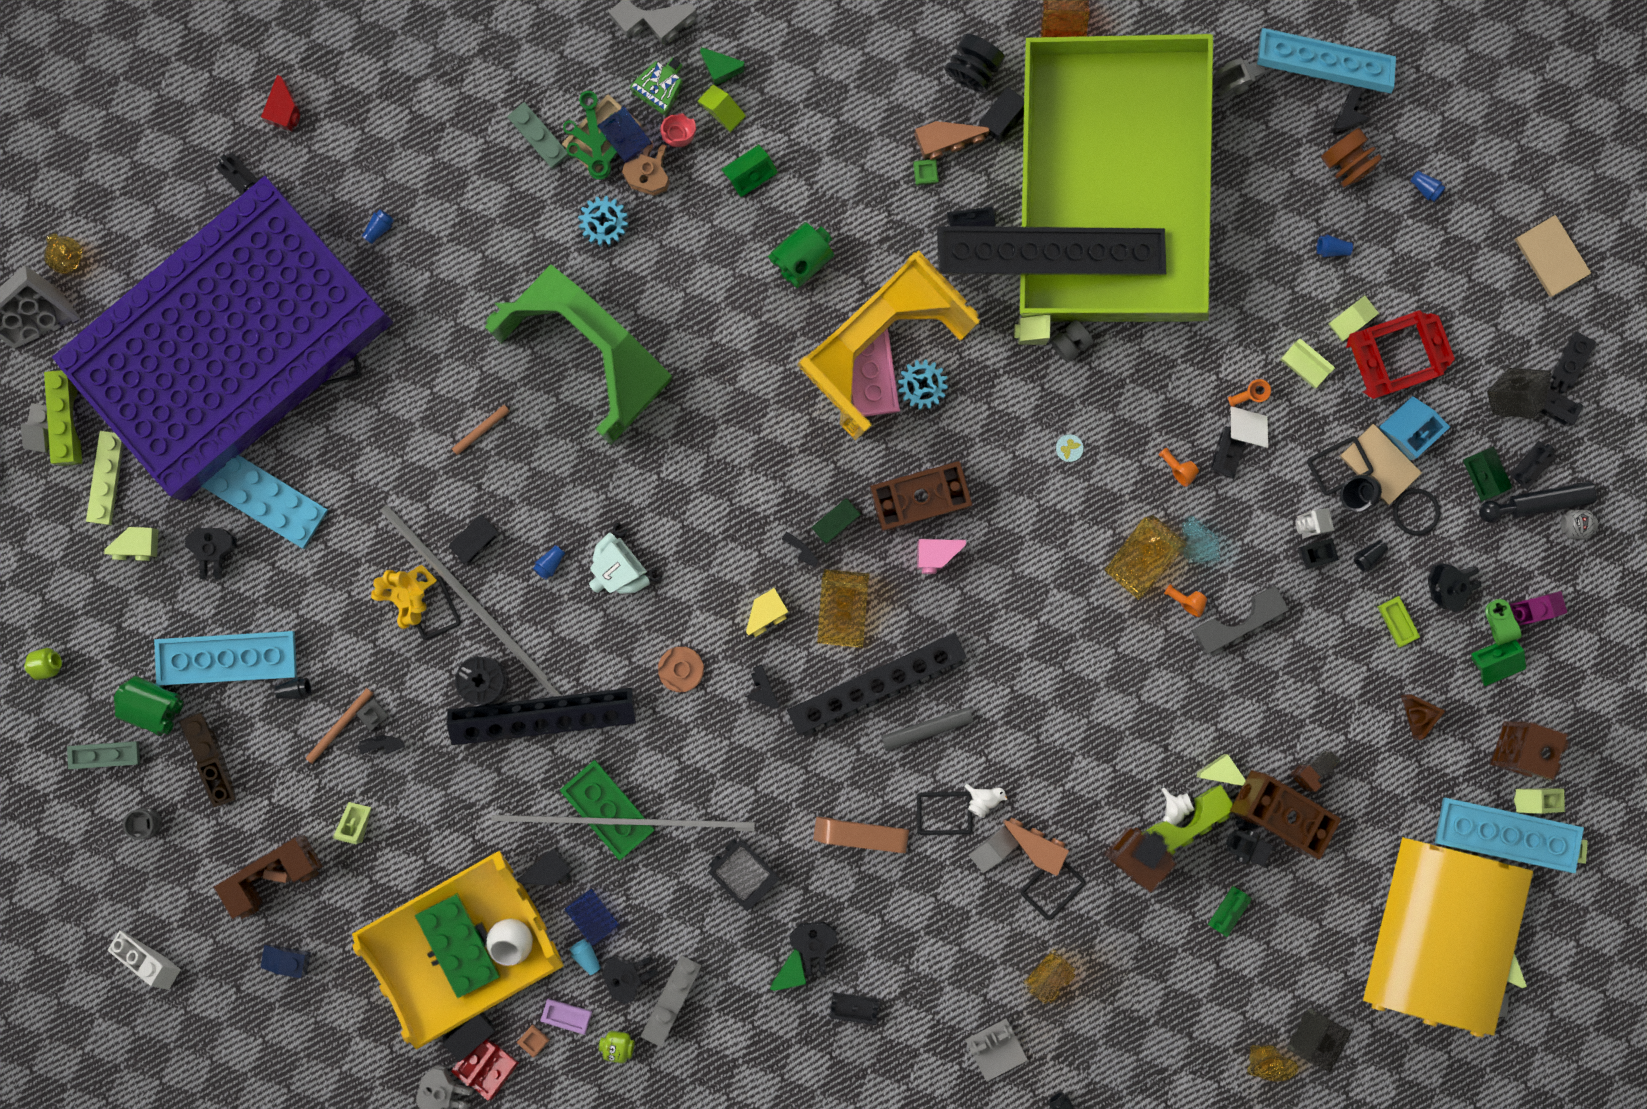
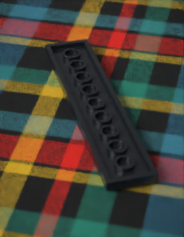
M937 227L938 271L940 274L1166 275L1165 228Z

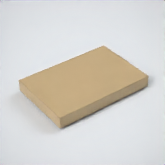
M609 94L595 108L599 133L607 124L611 114L617 113L622 118V125L619 128H615L602 145V156L612 145L613 137L620 135L624 137L627 143L642 127V124ZM586 117L578 128L589 135ZM614 117L611 123H619V118ZM573 135L568 136L562 143L565 148L570 143H577L583 152L593 158L592 149ZM620 139L615 141V146L619 147L623 144V141ZM577 147L570 148V153L572 154L578 151ZM579 160L584 166L588 168V166L585 163ZM599 165L596 167V171L600 172L604 167Z
M1556 215L1514 239L1549 297L1554 296L1591 274Z
M1374 424L1358 437L1373 467L1371 475L1378 479L1381 484V499L1387 505H1390L1422 473ZM1353 442L1339 457L1359 475L1368 471V468Z

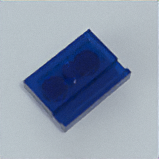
M624 106L597 125L625 163L652 144Z
M592 888L564 909L592 946L620 925Z

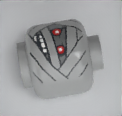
M1571 509L1561 518V531L1570 539H1589L1593 532L1598 529V520L1594 518L1590 510Z

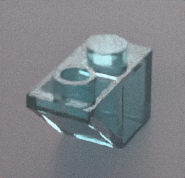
M1194 516L1186 517L1185 522H1182V534L1187 538V545H1184L1185 559L1189 560V564L1219 561L1218 537Z

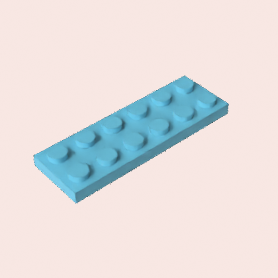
M1262 28L1257 65L1392 94L1395 84V56Z
M240 455L228 461L226 466L202 485L203 488L302 549H305L328 512V509Z
M295 631L154 639L157 685L297 677Z
M1443 798L1435 844L1576 873L1584 827Z

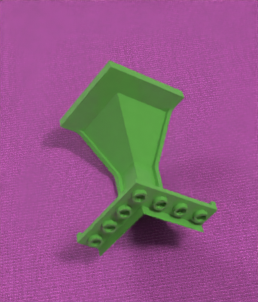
M551 264L515 303H494L500 311L498 313L496 311L493 312L486 320L487 325L485 328L499 343H502L527 316L559 312L602 351L610 412L596 430L610 445L617 440L673 379L672 375L626 329L580 287Z

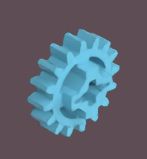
M597 196L595 203H592L590 200L587 201L588 209L585 207L581 208L584 215L578 216V219L584 223L580 224L579 228L580 230H585L583 233L584 238L591 236L589 240L591 244L597 240L599 247H602L603 242H607L608 246H611V240L614 239L616 242H619V234L625 236L626 233L622 228L628 227V222L623 220L628 218L627 213H621L624 207L623 205L617 207L616 199L609 202L608 196H605L604 200L600 201ZM600 208L595 214H591L594 210ZM610 209L617 213L618 218L610 215ZM603 217H606L608 222H605L604 226H601L599 221H602ZM588 224L597 228V234L590 230ZM615 229L614 232L607 235L610 230Z
M926 359L923 365H920L918 360H915V367L908 364L906 366L908 372H901V376L904 379L898 380V384L903 385V388L899 389V393H905L903 401L909 399L911 401L910 407H913L916 403L919 410L922 409L923 405L931 409L932 402L938 405L939 400L937 398L945 397V394L941 391L948 388L947 385L943 384L947 380V376L940 375L943 369L936 370L935 362L929 366ZM918 370H926L924 374H913ZM933 374L937 378L938 387L932 382ZM923 380H926V385L929 388L924 387L922 390L919 389V383L917 382H922ZM908 382L913 385V395L908 390ZM926 394H929V395L932 396V397L929 398V399H925V400L920 399L921 396L926 395Z

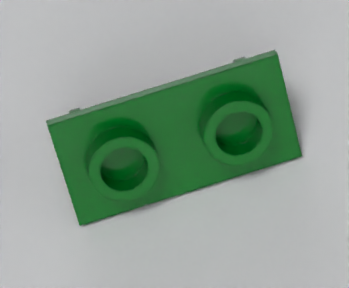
M1232 886L1207 925L1228 937L1252 898Z

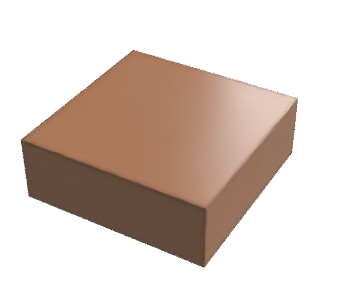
M277 868L269 871L267 869L264 870V879L283 883L291 881L286 870Z
M532 1024L518 1040L517 1044L535 1058L550 1039Z

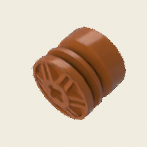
M1360 128L1344 137L1320 157L1329 169L1340 165L1341 169L1336 173V179L1345 173L1348 177L1340 183L1343 188L1360 181L1372 172L1383 159L1378 154L1370 160L1368 156L1376 150L1375 147L1365 151L1361 148L1368 141V138Z

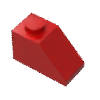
M277 75L261 118L268 124L292 132L293 127H296L300 120L299 108L287 82Z

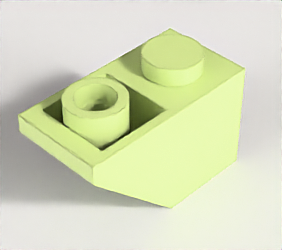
M129 527L105 549L104 554L112 555L113 560H126L127 556H135V560L149 561L150 557H157L159 529Z

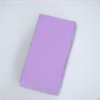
M548 998L540 1022L585 1035L592 1011Z

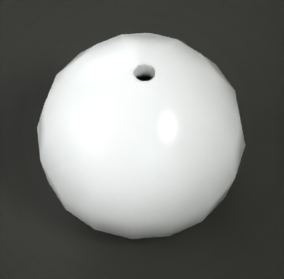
M505 919L495 923L487 934L486 947L490 956L496 962L507 966L515 965L524 961L531 952L533 937L529 928L523 922L517 919Z

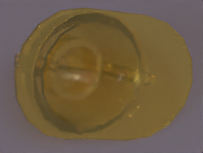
M1252 1045L1250 1047V1065L1247 1067L1249 1075L1276 1082L1290 1079L1298 1072L1297 1063L1283 1057L1275 1046Z

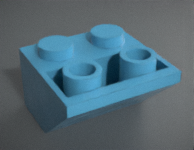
M1412 396L1378 428L1411 461L1418 458L1450 426L1435 410Z

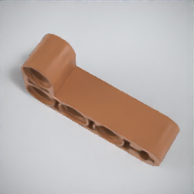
M816 816L813 840L833 845L906 853L909 830Z

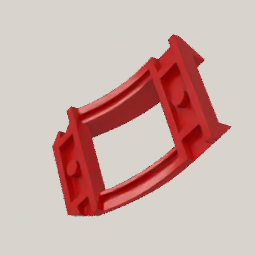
M1421 310L1349 334L1346 348H1352L1367 390L1362 392L1372 399L1444 375L1446 368L1455 359L1440 317L1432 313H1423ZM1416 325L1431 367L1390 381L1375 339Z

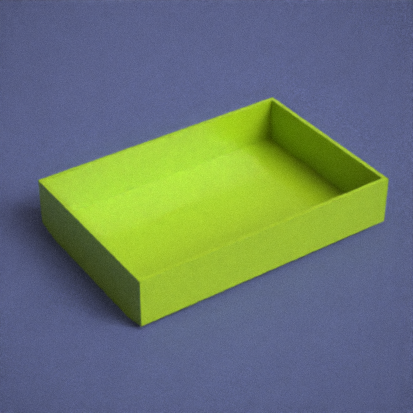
M1213 34L1026 38L1022 227L1165 228L1166 275H1021L1020 314L1022 318L1050 315V322H1074L1075 320L1078 322L1209 321Z

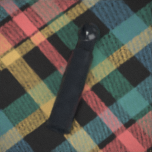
M1591 481L1510 496L1509 502L1505 504L1486 501L1481 505L1479 515L1484 521L1494 523L1502 515L1509 513L1514 518L1593 504L1597 499L1596 489Z

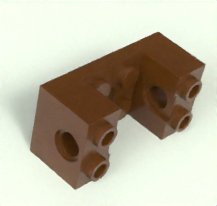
M960 461L870 486V493L882 533L904 527L906 524L946 513L952 514L972 507ZM920 489L925 490L928 494V499L922 503L916 501L914 497L915 492Z
M1504 721L1490 765L1524 777L1535 775L1544 779L1554 780V777L1558 776L1561 769V763H1559L1561 755L1566 752L1568 747V740H1566L1568 734L1532 722ZM1545 747L1550 751V755L1546 760L1541 754Z
M1253 770L1250 771L1230 809V812L1245 821L1262 826L1286 841L1285 845L1300 854L1318 860L1321 859L1341 821V818L1272 776ZM1294 810L1296 819L1294 822L1289 823L1288 814Z
M1127 827L1104 855L1137 885L1151 893L1176 865L1171 860L1174 856L1166 850L1154 870L1150 869L1130 855L1143 836V832L1137 827L1134 829Z
M305 835L293 838L214 886L215 891L232 919L240 917L242 920L259 911L258 906L264 902L251 881L261 878L265 869L269 871L283 864L293 882L301 880L303 883L319 875L318 870L323 865Z

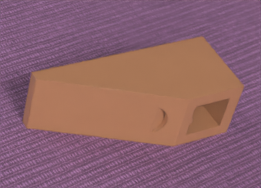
M936 121L915 129L914 135L924 160L927 158L933 160L942 157L943 152L949 150L951 152L959 151L967 143L978 144L984 141L985 137L988 136L989 129L988 127Z
M1013 818L1010 821L1004 819V825L1033 864L1057 876L1069 850L1064 848L1065 843L1055 838L1049 841L1043 838L1045 833L1034 828L1028 831L1022 828L1024 823Z

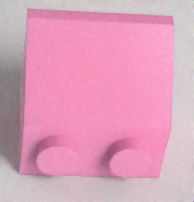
M919 539L917 542V570H922V574H936L937 570L943 568L966 545V540Z

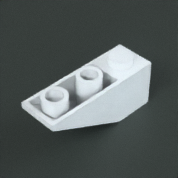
M1329 508L1313 510L1297 516L1296 528L1303 538L1334 531Z
M121 930L108 949L112 955L152 987L169 990L181 970L166 957Z

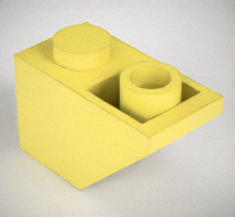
M775 588L754 600L746 630L749 636L753 634L757 637L767 631L765 626L772 622L774 625H777L787 619L785 614L789 612Z

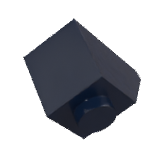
M265 944L260 968L278 975L302 978L307 975L311 952Z

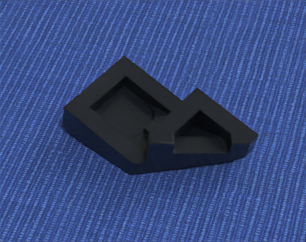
M786 531L782 541L801 551L798 560L815 568L818 560L804 543Z
M379 735L361 740L358 748L361 755L383 746L386 754L404 748L405 744L402 739Z

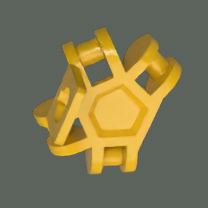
M419 565L408 573L404 571L396 573L393 570H386L383 577L374 579L373 586L375 589L371 592V598L376 601H392L399 608L398 626L401 629H406L410 625L414 626L420 623L422 618L421 612L426 610V603L422 602L424 590L432 586L437 580L423 565ZM417 573L426 576L427 582H418L416 580Z

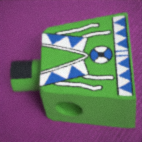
M671 58L665 67L655 61L631 84V93L667 117L683 85L682 79L677 76L683 65L674 58Z

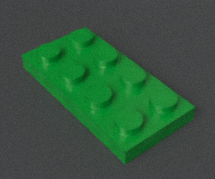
M596 760L592 761L560 789V792L582 817L646 819ZM588 823L619 861L655 831L652 825Z
M458 893L415 914V918L457 999L500 977Z

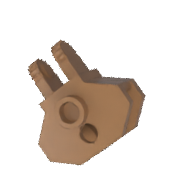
M648 140L643 154H640L638 159L624 164L622 173L631 189L652 196L667 191L670 181L663 170L662 163L667 148L666 145L661 144L657 157L654 159L649 157L653 149V141Z

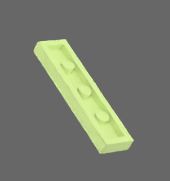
M100 431L86 522L112 524L124 446L120 438L112 432Z

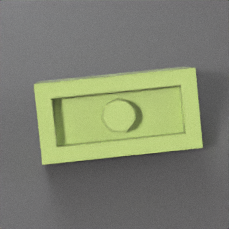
M1302 339L1294 342L1280 359L1314 389L1335 369L1333 365Z

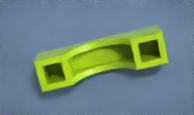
M62 370L44 372L50 463L57 466L82 464L81 441L77 436L73 419V405L77 397V388Z
M1221 785L1211 787L1194 799L1195 814L1192 821L1186 827H1176L1166 820L1156 823L1146 831L1152 834L1155 830L1166 838L1164 843L1169 845L1167 850L1174 855L1176 853L1174 849L1178 846L1185 847L1194 841L1193 837L1198 833L1203 835L1212 829L1211 825L1216 821L1221 823L1230 818L1229 813L1233 804Z

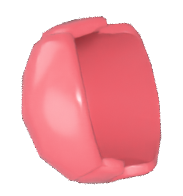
M684 113L668 116L663 120L660 127L663 140L672 147H684L690 144L696 133L695 120L687 118Z

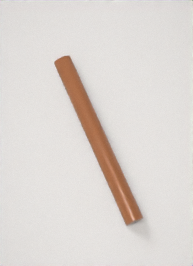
M366 688L307 755L306 759L313 764L371 698L374 693L370 689Z

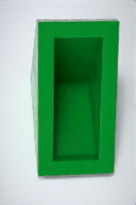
M703 47L700 49L701 58L714 85L739 75L745 70L744 61Z
M794 948L770 985L772 991L806 984L801 955L797 949Z

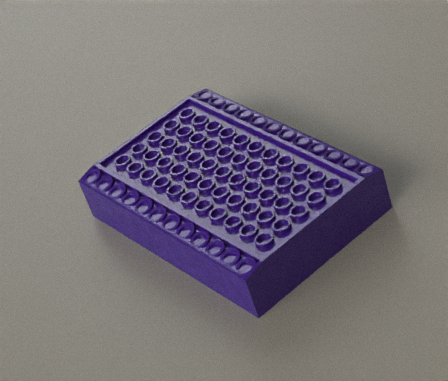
M264 176L54 354L52 358L170 497L185 502L203 484L226 466L228 461L246 450L394 322L284 194Z

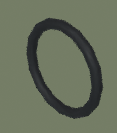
M1409 489L1396 499L1393 507V518L1403 532L1413 536L1424 535L1431 532L1438 524L1440 506L1437 499L1430 492L1423 489ZM1412 493H1420L1427 496L1435 506L1433 523L1421 531H1413L1406 528L1398 517L1400 502L1405 496Z

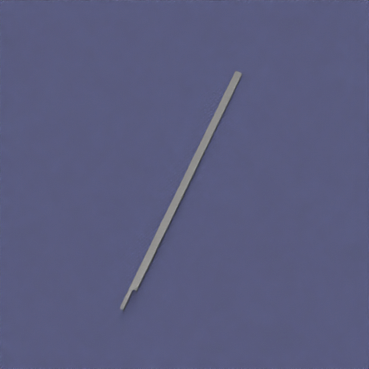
M388 505L384 506L380 511L395 528L412 544L553 697L561 696L547 681L548 677Z
M492 815L491 821L735 827V831H754L755 822L515 815Z

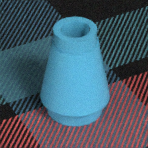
M583 939L570 948L571 957L589 975L600 970L601 966L590 942L587 943Z

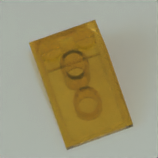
M1150 515L1141 520L1104 571L1140 600L1175 562L1188 543L1156 516Z
M824 569L821 582L817 643L863 648L870 574Z
M1053 948L1024 980L1023 984L1033 996L1044 1004L1048 1001L1052 1003L1059 996L1060 992L1058 990L1063 984L1068 985L1075 978L1074 972L1076 968Z

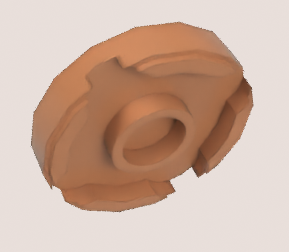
M675 647L668 650L661 657L658 664V674L661 682L668 689L675 692H687L694 689L701 682L704 675V664L701 657L694 650L687 647Z

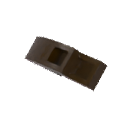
M203 711L181 719L179 723L197 762L196 768L213 807L215 808L236 800L224 756L214 731L210 730Z

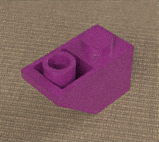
M1562 591L1509 604L1519 626L1568 613Z

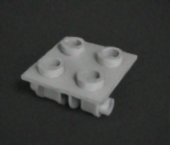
M1007 1019L965 1039L986 1082L1028 1061Z

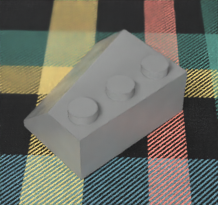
M24 265L0 286V339L12 348L37 339L40 334L51 329L55 331L61 328L62 324L69 321L75 322L80 320V316L63 293L27 265Z

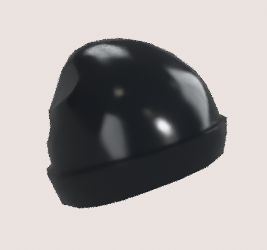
M1369 474L1353 476L1343 484L1340 491L1342 505L1349 511L1360 513L1373 508L1381 498V484L1378 479Z

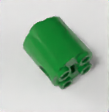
M804 222L772 250L767 257L774 266H778L782 270L780 274L788 283L791 282L798 289L835 257L834 252L829 246L833 239L822 226L815 230L807 222Z
M134 676L131 680L119 686L113 700L115 717L135 727L147 729L158 737L171 733L174 727V722L172 721L176 713L179 714L184 706V701L180 700L178 693L166 691L161 686L139 676Z

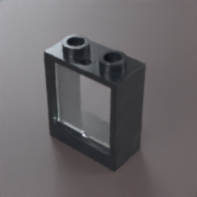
M734 838L725 847L728 852L722 858L717 855L710 862L709 866L711 869L708 873L748 912L781 877L742 838L739 841Z

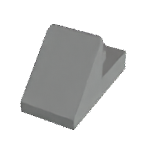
M31 403L27 425L21 424L24 449L44 453L48 451L47 407L44 405Z

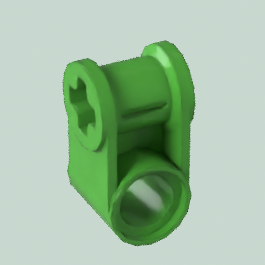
M1497 599L1486 606L1485 615L1491 627L1493 638L1498 646L1522 637L1520 627L1507 601ZM1501 607L1502 612L1494 613L1493 609Z

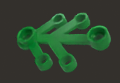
M585 91L580 95L579 102L581 107L586 110L589 135L578 128L572 120H568L563 124V130L567 135H573L592 149L593 158L583 152L580 146L574 142L568 144L566 150L570 157L578 158L588 166V171L592 178L603 180L611 172V160L618 151L623 150L626 146L624 137L617 135L613 137L612 145L602 156V145L614 129L622 125V118L617 113L611 114L607 124L599 133L595 108L598 106V98L594 92ZM592 99L593 104L588 106L585 104V101ZM617 117L619 118V123L612 124L611 120ZM572 124L574 125V130L567 131L566 127ZM618 139L623 141V144L619 147L615 146V141ZM577 147L578 151L572 154L570 153V148ZM602 165L604 170L597 172L596 167Z

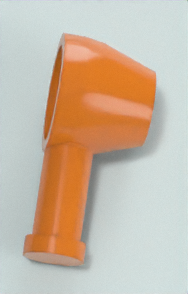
M1256 379L1249 384L1247 391L1235 396H1229V403L1231 407H1235V405L1249 399L1255 402H1263L1269 398L1271 386L1266 380ZM1257 386L1264 387L1263 394L1257 393Z
M1168 448L1159 453V456L1172 468L1174 477L1181 485L1187 487L1193 482L1199 470L1192 461L1180 464L1169 452Z
M1171 584L1164 592L1165 595H1169L1181 603V606L1191 615L1201 617L1207 598L1202 593L1195 591L1187 597L1173 588Z

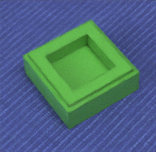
M936 159L913 162L916 186L939 182Z

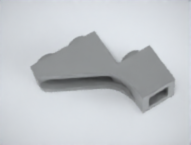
M629 0L620 1L608 11L610 18L627 38L631 35H638L643 30V25H646L662 44L666 41H673L678 36V31L684 26L686 28L691 26L696 21L695 17L697 16L696 9L692 4L646 11L637 8Z
M682 955L680 956L641 1035L642 1038L662 1047L702 965Z

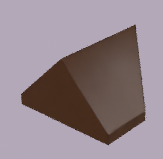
M1412 694L1401 695L1413 740H1422L1440 719L1445 710Z

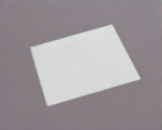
M1231 407V438L1268 448L1267 416Z

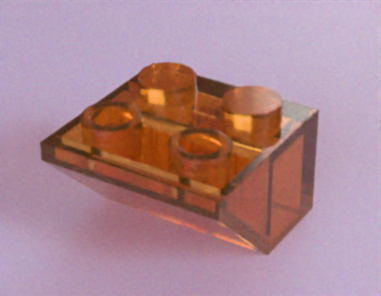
M1042 0L1040 37H1087L1090 13L1089 0Z

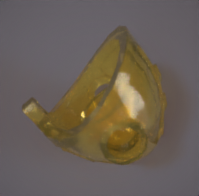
M54 233L46 237L48 244L44 254L45 263L60 274H67L73 271L81 260L84 248L76 240L68 236L59 237Z

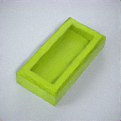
M1400 596L1377 606L1398 648L1420 638Z

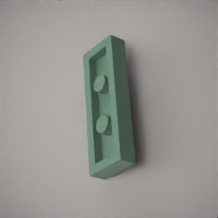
M525 102L507 116L551 169L569 156L565 148Z
M139 741L67 746L68 769L140 764Z

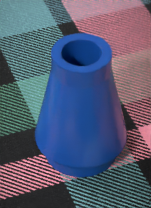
M1417 171L1410 180L1428 201L1436 202L1446 189L1442 185L1443 182L1420 171Z
M379 209L377 213H373L362 237L373 244L375 240L393 227L391 224L394 222V219Z
M1325 235L1319 237L1316 250L1317 254L1322 255V257L1350 256L1353 244L1352 242H1346L1333 236Z
M554 545L550 551L534 562L535 566L532 569L545 580L553 577L562 557L565 555L564 551Z

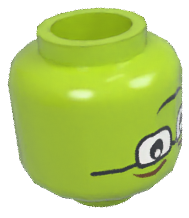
M609 1031L605 1038L601 1037L599 1051L603 1052V1058L606 1061L625 1063L627 1059L632 1058L635 1042L631 1040V1036L628 1033Z

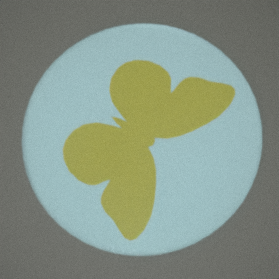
M1075 435L1062 436L1056 444L1058 456L1067 462L1076 461L1083 453L1082 441Z

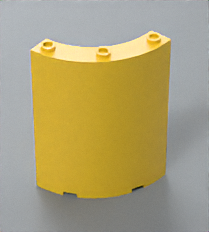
M1402 837L1363 1001L1372 1003L1371 1008L1385 1011L1388 1008L1423 1018V1023L1437 1027L1438 1023L1470 1030L1471 1035L1484 1038V1034L1494 1035L1533 871Z
M500 851L352 933L354 952L358 957H363L381 984L379 988L384 997L389 998L403 1029L401 1035L407 1044L411 1043L416 1050L564 966L554 942H550L545 932L548 929L523 884L518 883L512 875L514 870ZM456 893L459 894L474 925L483 922L489 933L495 923L505 919H517L529 928L533 937L532 950L524 961L507 966L496 962L492 958L500 977L458 999L440 964L432 966L431 961L437 958L436 956L428 957L427 953L432 951L415 918V914Z

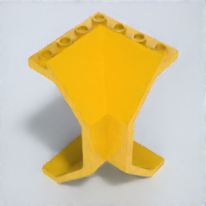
M918 250L908 258L906 263L860 309L808 356L801 359L797 366L841 411L840 425L856 441L871 424L851 404L855 359L897 320L936 319L941 321L961 341L980 322L977 318L979 315L971 306L966 307L964 305L967 302L966 299Z

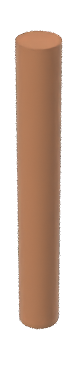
M503 405L451 449L456 455H459L508 414L510 410Z

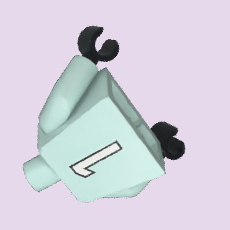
M616 523L613 526V532L608 533L595 547L592 558L594 563L590 569L596 577L589 582V585L597 593L603 588L609 593L617 591L619 594L635 593L648 586L650 581L657 582L662 578V576L657 579L652 577V571L658 569L656 567L652 568L647 576L644 575L647 571L621 539L626 536L627 529L622 533L616 532L621 523Z

